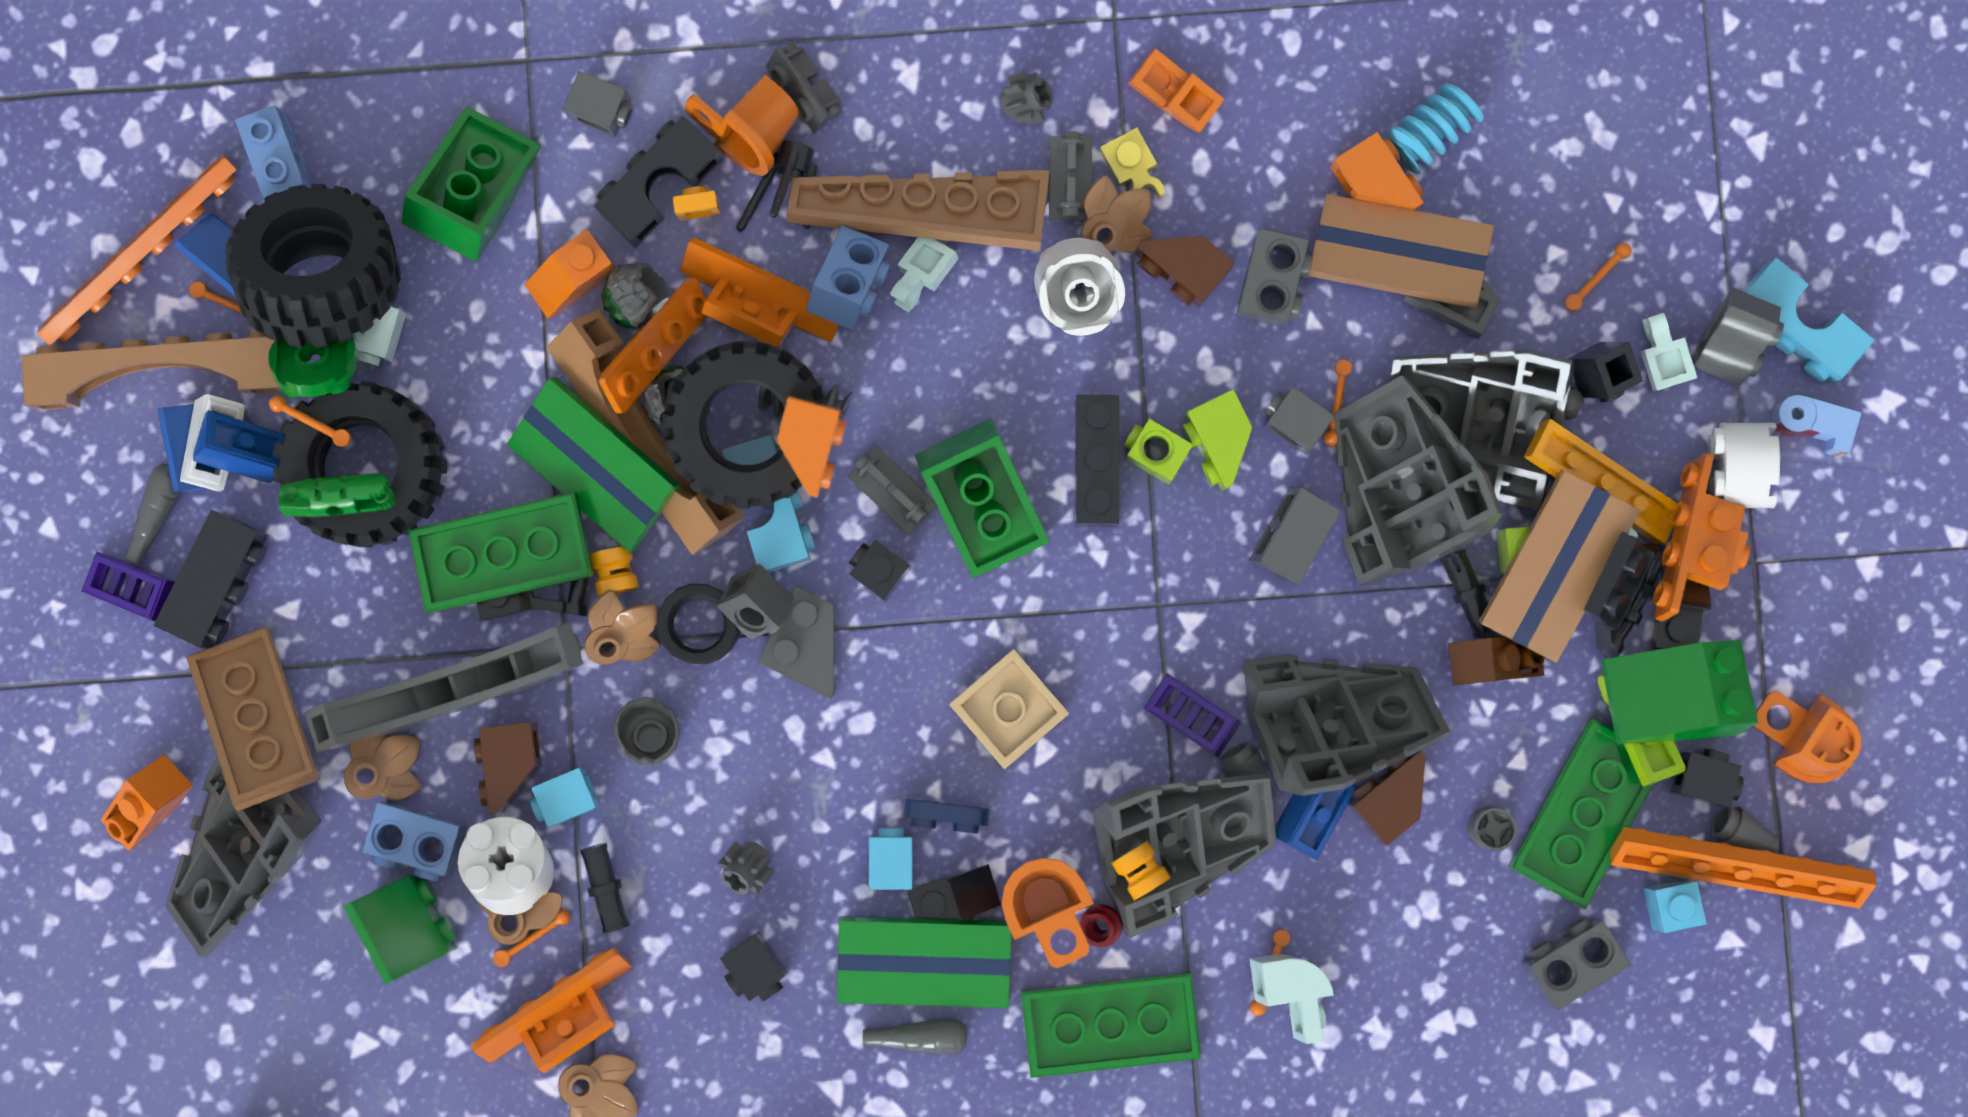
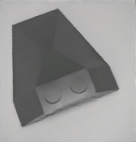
M1533 350L1396 356L1393 361L1390 381L1401 375L1406 376L1488 474L1497 500L1539 511L1551 475L1524 458V455L1542 420L1552 419L1563 427L1573 382V360Z
M1399 376L1334 413L1338 467H1343L1344 492L1340 493L1341 507H1346L1348 530L1347 533H1343L1344 547L1359 585H1367L1420 569L1488 534L1502 516L1503 512L1488 474L1406 376Z
M1285 654L1244 661L1243 667L1250 725L1280 791L1304 796L1345 789L1449 736L1450 730L1419 669L1416 667L1364 662L1363 668L1338 666V660L1324 658L1323 664L1298 662V656Z
M216 757L202 788L203 791L209 792L202 815H194L190 829L196 830L190 853L189 855L181 854L165 905L197 954L201 957H207L302 857L322 821L298 789L237 811L233 807L218 757Z
M1266 773L1145 786L1110 800L1092 812L1102 879L1114 908L1121 917L1123 929L1128 938L1169 922L1178 915L1175 909L1194 895L1201 899L1211 891L1208 887L1209 884L1227 871L1234 875L1277 844L1270 777ZM1148 841L1155 851L1153 858L1156 863L1164 866L1171 878L1134 901L1127 890L1129 883L1126 878L1118 875L1111 863ZM1144 863L1133 871L1136 874L1147 866Z

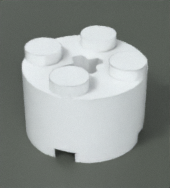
M1070 238L1046 248L1041 253L1035 270L1034 283L1044 316L1055 326L1061 328L1062 331L1071 335H1090L1107 327L1110 324V320L1118 311L1120 312L1124 304L1125 287L1116 261L1105 246L1097 240ZM1082 283V289L1074 290L1076 284Z
M1721 422L1719 428H1714L1713 435H1709L1708 453L1714 455L1713 460H1716L1714 477H1709V495L1739 504L1745 508L1775 507L1777 496H1769L1770 485H1779L1780 477L1779 436H1770L1777 428L1776 423Z
M497 817L483 823H476L467 831L466 838L461 845L458 855V869L464 884L479 903L494 913L515 915L526 912L533 907L532 904L538 901L542 895H546L553 882L554 864L548 849L530 824L512 817Z

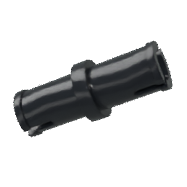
M1461 549L1454 552L1461 568L1460 570H1457L1450 554L1441 558L1440 562L1443 564L1455 591V594L1452 596L1455 604H1461L1475 638L1485 635L1482 624L1478 621L1488 605L1484 595L1487 589L1484 582L1479 583L1467 557L1466 549ZM1487 627V629H1488L1489 632L1494 631V630H1492V629H1490V628Z
M607 843L593 845L580 850L591 887L587 888L589 897H594L603 933L616 931L630 925L619 889L622 888V883L620 879L615 878L607 850Z

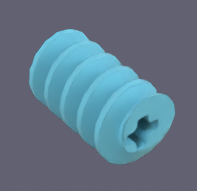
M1443 84L1439 87V95H1430L1426 99V106H1417L1414 108L1413 116L1408 115L1401 119V127L1394 126L1388 131V139L1393 143L1400 155L1399 161L1405 168L1416 175L1421 174L1416 163L1418 159L1427 165L1433 163V158L1429 152L1431 148L1440 155L1446 152L1442 142L1443 138L1453 144L1459 141L1454 130L1456 127L1465 133H1469L1472 130L1467 119L1469 116L1478 123L1484 120V115L1475 101L1453 84Z

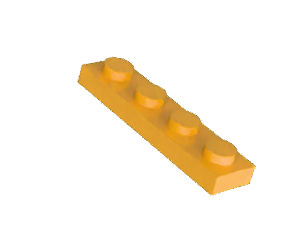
M1552 419L1541 421L1524 458L1554 478H1557L1561 469L1638 508L1641 511L1632 528L1654 544H1666L1674 527L1671 525V516L1677 504L1675 501Z

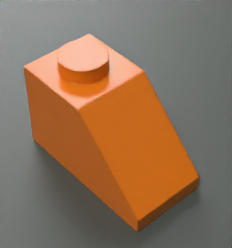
M586 229L553 252L524 285L550 320L605 282L606 276L611 273L615 266L594 236Z

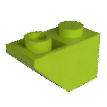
M1234 389L1188 411L1184 416L1187 423L1182 425L1188 441L1193 444L1192 448L1199 446L1206 459L1205 462L1201 463V467L1211 486L1218 484L1222 492L1229 489L1234 483L1252 430L1251 423Z

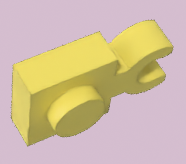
M1138 128L1100 147L1099 151L1119 187L1131 182L1133 189L1150 187L1154 189L1159 199L1164 197L1163 184L1159 179L1150 176L1148 171L1156 168L1157 163Z

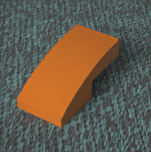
M1156 48L1149 52L1127 82L1128 85L1150 102L1196 133H1200L1225 100L1196 75L1184 72Z

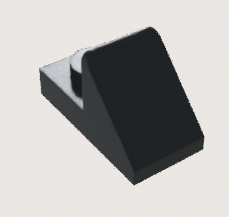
M1662 564V571H1661V579H1660V581L1663 579V575H1664V571H1665V565H1663V564ZM1686 579L1679 612L1663 622L1655 619L1651 648L1665 649L1699 643L1703 611L1711 610L1709 586Z
M989 864L913 887L912 890H907L915 918L960 919L961 921L1001 906Z

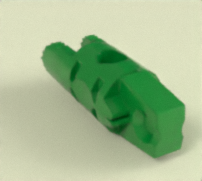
M384 474L346 475L312 478L281 485L278 505L284 516L321 517L387 510L395 505L396 496L391 488H388L390 487L389 481Z

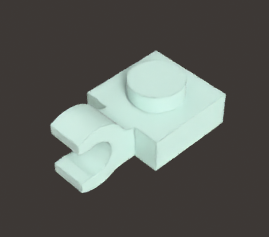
M918 237L897 264L900 271L905 275L896 283L890 293L892 297L896 298L894 303L909 313L916 305L923 286L932 291L937 289L959 259L956 252L936 239Z
M1661 313L1641 320L1645 335L1652 345V348L1640 352L1653 392L1696 379V371L1685 337L1672 341L1665 314Z

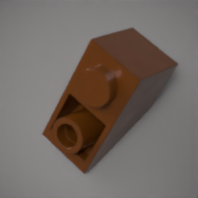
M1204 236L1144 240L1137 246L1135 255L1140 258L1137 264L1144 272L1154 279H1157L1160 275L1172 285L1169 291L1186 306L1194 303L1198 308L1218 287L1235 264L1234 261Z
M1507 637L1448 643L1453 686L1545 676L1543 666L1545 657Z
M537 722L479 728L480 738L474 739V753L476 762L478 764L483 763L485 780L479 781V797L481 805L488 806V814L505 812L542 765Z
M1421 751L1387 767L1389 771L1379 780L1375 781L1373 777H1370L1352 792L1356 799L1349 806L1382 845L1388 846L1420 819L1426 759Z

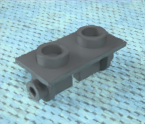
M790 43L783 49L780 46L776 47L765 66L768 69L770 79L791 97L799 110L798 118L802 122L807 123L812 132L816 133L826 117L830 121L842 113L843 110L839 106L841 100L824 78L813 85L808 81L816 76L819 71L802 47L797 48L794 43Z
M1066 131L1063 133V136H1050L1049 220L1085 221L1087 217L1083 201L1092 186V137H1080V132Z
M877 446L869 454L866 453L855 464L856 467L847 476L908 535L937 506L936 502Z

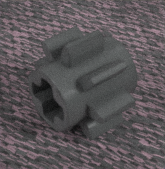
M1026 71L1009 76L1010 85L1002 88L1000 96L1001 107L1006 116L1010 119H1015L1016 124L1026 122L1028 126L1044 121L1043 111L1051 109L1053 102V93L1049 83L1044 78L1038 77L1036 72L1028 75Z
M735 841L718 862V866L724 869L721 874L723 883L737 894H746L750 889L755 894H758L774 874V870L768 867L771 862L768 851L760 844L751 841L744 843L743 846Z

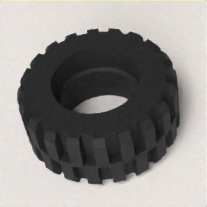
M311 184V188L304 189L297 185L289 187L286 193L278 195L277 192L266 196L263 204L259 206L255 203L246 211L245 220H238L231 231L232 236H230L226 244V269L243 316L248 319L249 325L257 332L262 334L265 332L266 337L279 343L287 340L288 345L304 348L305 344H313L315 348L328 347V342L339 340L340 344L352 340V334L358 331L363 334L374 326L373 320L375 318L381 320L390 309L389 303H393L397 297L401 271L389 224L386 222L381 210L371 204L370 200L355 192L351 195L349 189L336 185L333 189H328L325 184ZM330 255L343 258L332 268L318 274L308 276L284 274L296 263L311 257Z
M735 341L706 351L695 358L679 374L665 401L666 406L662 417V428H664L665 436L664 445L666 452L670 454L674 463L672 466L679 476L682 475L689 483V487L696 493L704 494L711 498L710 501L719 505H733L737 509H749V507L761 506L762 508L774 505V502L783 498H789L797 492L802 483L781 448L768 460L754 465L736 464L719 455L711 445L706 433V415L711 402L724 389L740 383H753L769 389L780 399L784 408L786 407L788 396L826 406L827 402L821 385L811 370L790 352L760 341Z
M361 381L360 384L351 382L350 387L346 391L339 394L328 393L315 396V399L309 403L302 400L295 407L297 410L336 431L341 429L346 431L358 425L373 426L384 431L395 443L398 454V467L396 476L389 487L396 496V502L392 508L382 511L321 517L293 516L300 525L307 526L311 529L312 533L321 538L340 544L356 547H373L375 544L388 545L397 542V537L402 534L409 536L408 530L418 528L416 523L422 517L425 519L430 517L435 510L431 507V504L436 496L441 498L445 487L440 484L441 475L447 473V460L442 459L441 451L445 449L442 436L436 434L434 430L435 423L429 415L419 408V405L388 387L385 388L367 381ZM296 418L292 422L285 420L279 430L285 433L283 443H275L273 456L279 458V467L273 468L274 481L284 485L312 478L325 477V459L333 439Z

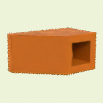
M1378 132L1335 158L1329 167L1349 198L1416 211L1424 203L1421 199L1423 190L1412 174L1405 175L1397 162L1400 160L1397 149L1389 139L1383 140Z
M788 396L777 442L808 495L818 497L820 488L829 489L835 464L827 462L831 445L840 447L846 421L838 419L840 409Z
M164 754L125 781L100 821L105 825L109 835L114 840L120 841L130 851L180 806L193 785Z

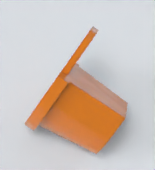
M764 75L724 118L694 94L687 99L684 108L685 112L694 121L716 138L714 145L721 153L742 169L760 176L767 174L774 166L773 155L799 116V110L791 97L767 75ZM698 110L703 112L709 118V120H707Z
M1772 691L1766 695L1756 710L1758 724L1754 725V727L1783 746V749L1772 765L1794 779L1804 783L1830 782L1841 777L1852 766L1854 760L1859 755L1861 750V734L1858 727L1839 705L1822 694H1818L1807 711L1782 693ZM1775 705L1784 706L1790 714L1789 724L1781 730L1773 729L1767 721V713Z
M1040 858L1027 861L1014 870L1004 886L1002 897L1005 920L1014 940L1035 931L1049 964L1054 968L1063 967L1088 954L1089 944L1074 913L1094 903L1085 883L1075 869L1060 860ZM1060 929H1068L1076 938V946L1073 951L1064 955L1055 952L1050 943L1053 933Z

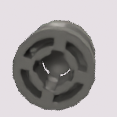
M1482 807L1470 816L1467 824L1468 835L1471 841L1478 847L1492 851L1508 848L1515 841L1517 835V823L1514 817L1508 811L1501 808Z

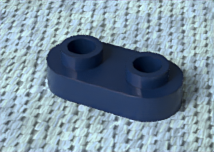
M905 799L903 816L911 817L910 826L936 829L937 821L954 823L953 831L978 834L979 826H988L990 813L988 808L915 799Z

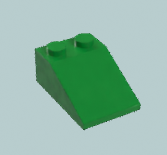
M466 106L405 194L401 224L477 262L499 229L540 151L541 144Z
M991 418L914 454L920 472L972 578L1050 543Z
M1741 640L1700 642L1607 658L1601 661L1617 744L1735 737L1758 724Z
M409 875L343 906L385 985L410 975L458 949L453 941L458 938L456 930L447 916L441 918L433 903L437 901V896L427 879L423 878L421 880L420 877Z

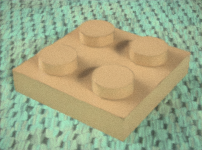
M1014 649L949 704L1004 770L1069 715L1068 711Z

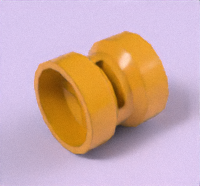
M621 546L590 554L593 569L597 571L598 580L595 583L598 597L608 590L619 594L639 588L637 575L632 572L630 566L633 560L632 551L628 552Z
M1148 841L1111 863L1117 874L1126 878L1129 883L1127 890L1134 901L1171 878L1165 867L1156 863L1153 858L1155 851ZM1145 863L1147 867L1135 874L1133 870Z

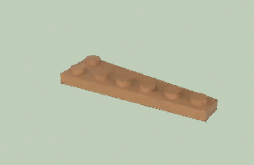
M1050 170L997 171V176H972V172H956L955 177L930 178V173L914 174V178L891 179L887 175L793 177L786 213L787 223L841 228L843 225L858 231L1040 251Z

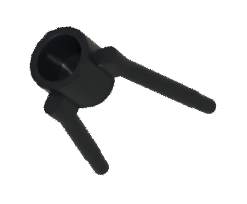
M782 141L779 153H774L773 155L774 166L763 176L736 228L738 231L741 232L745 229L776 172L777 176L781 179L770 210L772 218L778 216L789 182H792L793 177H815L818 165L811 162L814 154L812 148L795 141ZM803 224L804 229H809L811 227V225Z

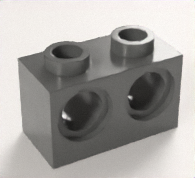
M1262 228L1258 229L1254 238L1236 317L1281 328L1287 326L1290 318H1298L1303 294L1296 293L1300 277H1308L1313 258L1312 253L1306 252L1309 240ZM1277 249L1286 251L1291 256L1292 265L1286 269L1275 267L1270 260V253ZM1265 290L1277 292L1282 299V306L1276 310L1265 308L1260 301V294Z
M1587 916L1582 917L1565 928L1567 935L1554 943L1551 939H1547L1529 950L1531 957L1522 963L1549 1007L1558 1011L1631 966L1603 920L1597 918L1589 920ZM1596 937L1601 943V952L1597 958L1587 960L1583 954V946L1588 939ZM1561 960L1565 967V974L1560 981L1550 983L1546 976L1547 967L1551 962Z

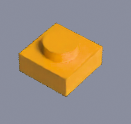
M705 186L686 188L682 190L683 195L673 197L674 210L679 221L721 215L719 198L716 192L708 191Z

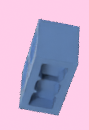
M273 105L235 119L263 199L274 192H277L278 195L286 193L289 187L300 185L301 189L311 188V179L288 116Z
M842 225L813 284L806 311L854 330L860 315L868 318L877 296L876 293L872 292L874 285L882 287L887 277L891 263L884 260L889 244Z
M377 802L362 852L373 855L372 863L379 866L397 869L399 863L415 868L413 875L431 881H438L440 875L445 877L453 874L467 825L391 802ZM390 825L397 826L403 835L402 843L396 849L388 846L384 839V833ZM430 837H436L443 843L444 852L438 861L430 859L425 852V844Z

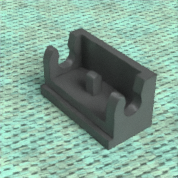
M1289 487L1249 561L1284 581L1289 580L1296 585H1300L1341 511L1302 487Z

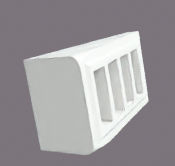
M205 394L194 402L180 481L221 492L224 490L228 471L215 468V473L213 474L195 469L197 462L193 461V451L205 412L209 410L243 421L245 405Z

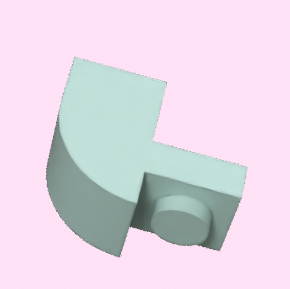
M1286 954L1250 958L1255 1001L1268 1007L1289 1003L1293 1038L1305 1044L1322 1042V1029L1326 1027V1016L1321 1003H1318L1317 998L1334 996L1332 986L1323 971L1308 961Z

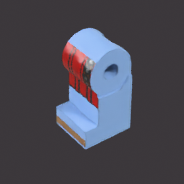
M1794 395L1780 401L1771 412V422L1776 423L1777 432L1787 436L1800 433L1826 441L1823 453L1839 458L1850 454L1861 417V412L1802 395Z

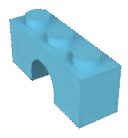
M1776 257L1764 264L1742 291L1781 307L1779 321L1784 323V328L1775 345L1785 354L1797 356L1805 363V371L1819 382L1824 383L1826 381L1831 384L1843 379L1875 340L1843 313L1830 318L1820 330L1805 326L1797 316L1796 304L1798 298L1809 284Z
M768 435L723 449L722 452L724 458L730 462L740 465H754L768 460L781 447L775 443L772 435ZM798 490L789 498H783L774 502V512L767 524L747 531L756 564H761L769 573L811 560L808 550L816 548L809 524L800 525L796 509L803 508V504Z

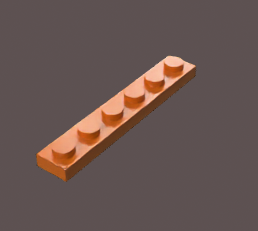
M222 153L38 327L37 334L49 346L58 338L63 343L66 342L81 327L77 320L87 310L90 309L93 313L99 311L112 298L108 291L119 280L127 284L142 270L143 266L139 263L140 260L150 251L157 255L164 250L174 239L170 232L181 222L186 226L190 225L205 210L201 203L210 194L214 193L219 197L236 181L232 176L237 170L235 164Z
M1623 827L1610 850V863L1613 866L1857 909L1861 908L1877 886L1875 871L1860 869L1851 865L1815 861L1806 857L1798 858L1775 854L1767 850L1736 847L1727 843L1696 840L1682 835L1674 836L1651 832L1642 828Z

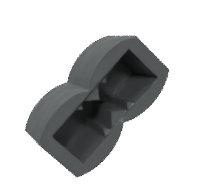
M1732 288L1697 345L1693 362L1694 367L1738 386L1743 384L1748 375L1755 377L1765 357V354L1762 352L1767 345L1774 347L1782 334L1784 323L1779 321L1781 307Z

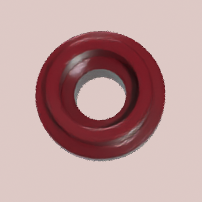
M1097 904L1089 907L1083 913L1080 920V927L1087 942L1093 946H1111L1122 934L1123 924L1121 917L1116 910L1108 905ZM1097 919H1103L1108 924L1109 929H1100L1097 925Z

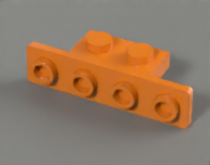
M695 237L691 238L688 242L680 271L713 287V290L704 302L702 314L754 337L760 342L769 343L778 348L793 325L828 342L833 341L839 325L806 311L811 294L810 291Z
M687 278L645 326L641 327L600 374L599 383L616 413H625L707 317V315L701 313L706 297L696 278Z
M1706 452L1692 462H1688L1680 476V486L1683 487L1681 500L1676 504L1671 516V525L1675 526L1672 540L1667 543L1662 555V564L1665 565L1663 579L1658 583L1653 594V604L1657 605L1654 619L1662 622L1679 612L1686 579L1718 590L1726 588L1729 584L1745 507L1706 494L1714 455Z
M615 948L596 954L584 968L573 975L559 979L550 991L536 1000H530L521 1005L516 1014L501 1024H495L483 1031L481 1037L471 1044L474 1053L487 1062L492 1063L523 1042L537 1069L545 1074L616 1025L598 990L631 969L632 966L629 960Z

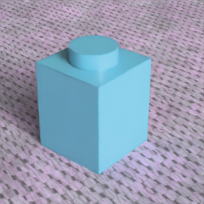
M585 767L577 768L531 788L535 796L530 798L534 815L538 822L545 820L548 828L601 807Z
M878 828V836L869 837V890H912L913 836H904V828Z
M1682 879L1643 887L1652 930L1668 933L1707 924L1697 881Z

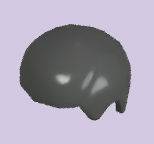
M643 697L627 702L617 713L613 729L616 744L621 753L636 763L648 766L659 764L669 758L678 746L681 732L672 709L655 701L652 697Z

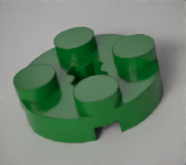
M353 337L352 340L341 344L339 340L328 342V347L315 348L313 344H305L304 348L288 345L287 340H284L282 343L274 341L268 354V363L273 378L280 386L282 393L289 398L299 396L315 397L328 393L339 394L346 391L350 387V378L355 373L359 361ZM312 355H319L321 358L315 362H307L311 360Z

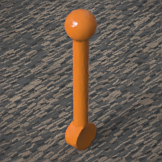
M1619 243L1615 248V254L1577 294H1571L1565 299L1564 304L1567 310L1577 311L1583 304L1582 299L1621 259H1627L1631 255L1632 249L1629 244Z
M196 281L190 285L189 293L194 298H207L242 314L238 303L209 291L204 283Z
M1346 359L1339 360L1335 365V372L1338 378L1332 409L1333 415L1341 410L1346 376L1352 371V364ZM1334 419L1330 423L1329 431L1324 435V442L1331 447L1336 446L1337 442Z
M275 395L270 399L269 407L272 411L287 413L331 437L334 444L339 447H347L351 443L352 439L349 432L342 429L336 431L286 404L285 398L280 395Z
M560 909L554 921L547 927L535 930L508 950L501 949L497 951L493 956L494 964L498 967L507 966L511 962L512 956L556 926L567 925L571 919L569 911Z
M1280 929L1274 932L1272 939L1275 945L1271 955L1281 954L1282 948L1289 944L1290 934L1287 931ZM1255 1000L1251 1002L1250 1011L1253 1015L1261 1016L1266 1012L1267 1006Z

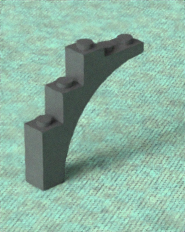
M570 622L435 671L322 703L305 711L316 751L320 753L405 730L426 720L470 709L491 699L535 688L554 680L555 676L583 665L581 645L577 636L574 635Z

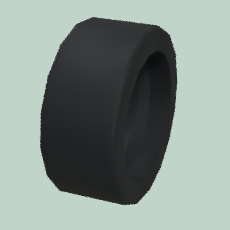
M691 583L676 589L664 600L658 613L657 631L662 645L673 657L689 664L707 665L722 659L733 649L740 634V629L723 613L724 630L722 635L714 645L708 648L692 649L685 646L677 638L674 630V618L678 609L686 602L694 599H705L717 605L723 591L708 584Z

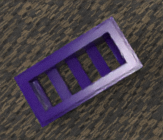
M96 552L81 592L149 620L156 621L175 580L101 552ZM112 567L115 570L106 591L102 588L109 569ZM129 574L122 596H119L125 576ZM144 580L146 582L140 595L139 601L135 602L142 581Z
M1166 673L1144 707L1145 710L1216 757L1222 754L1241 725L1238 719L1168 673ZM1177 689L1181 693L1168 713H1165L1161 708L1173 690ZM1190 698L1195 703L1180 723L1176 718ZM1205 708L1210 712L1195 733L1190 728ZM1218 718L1222 719L1225 722L1211 742L1207 741L1205 738Z

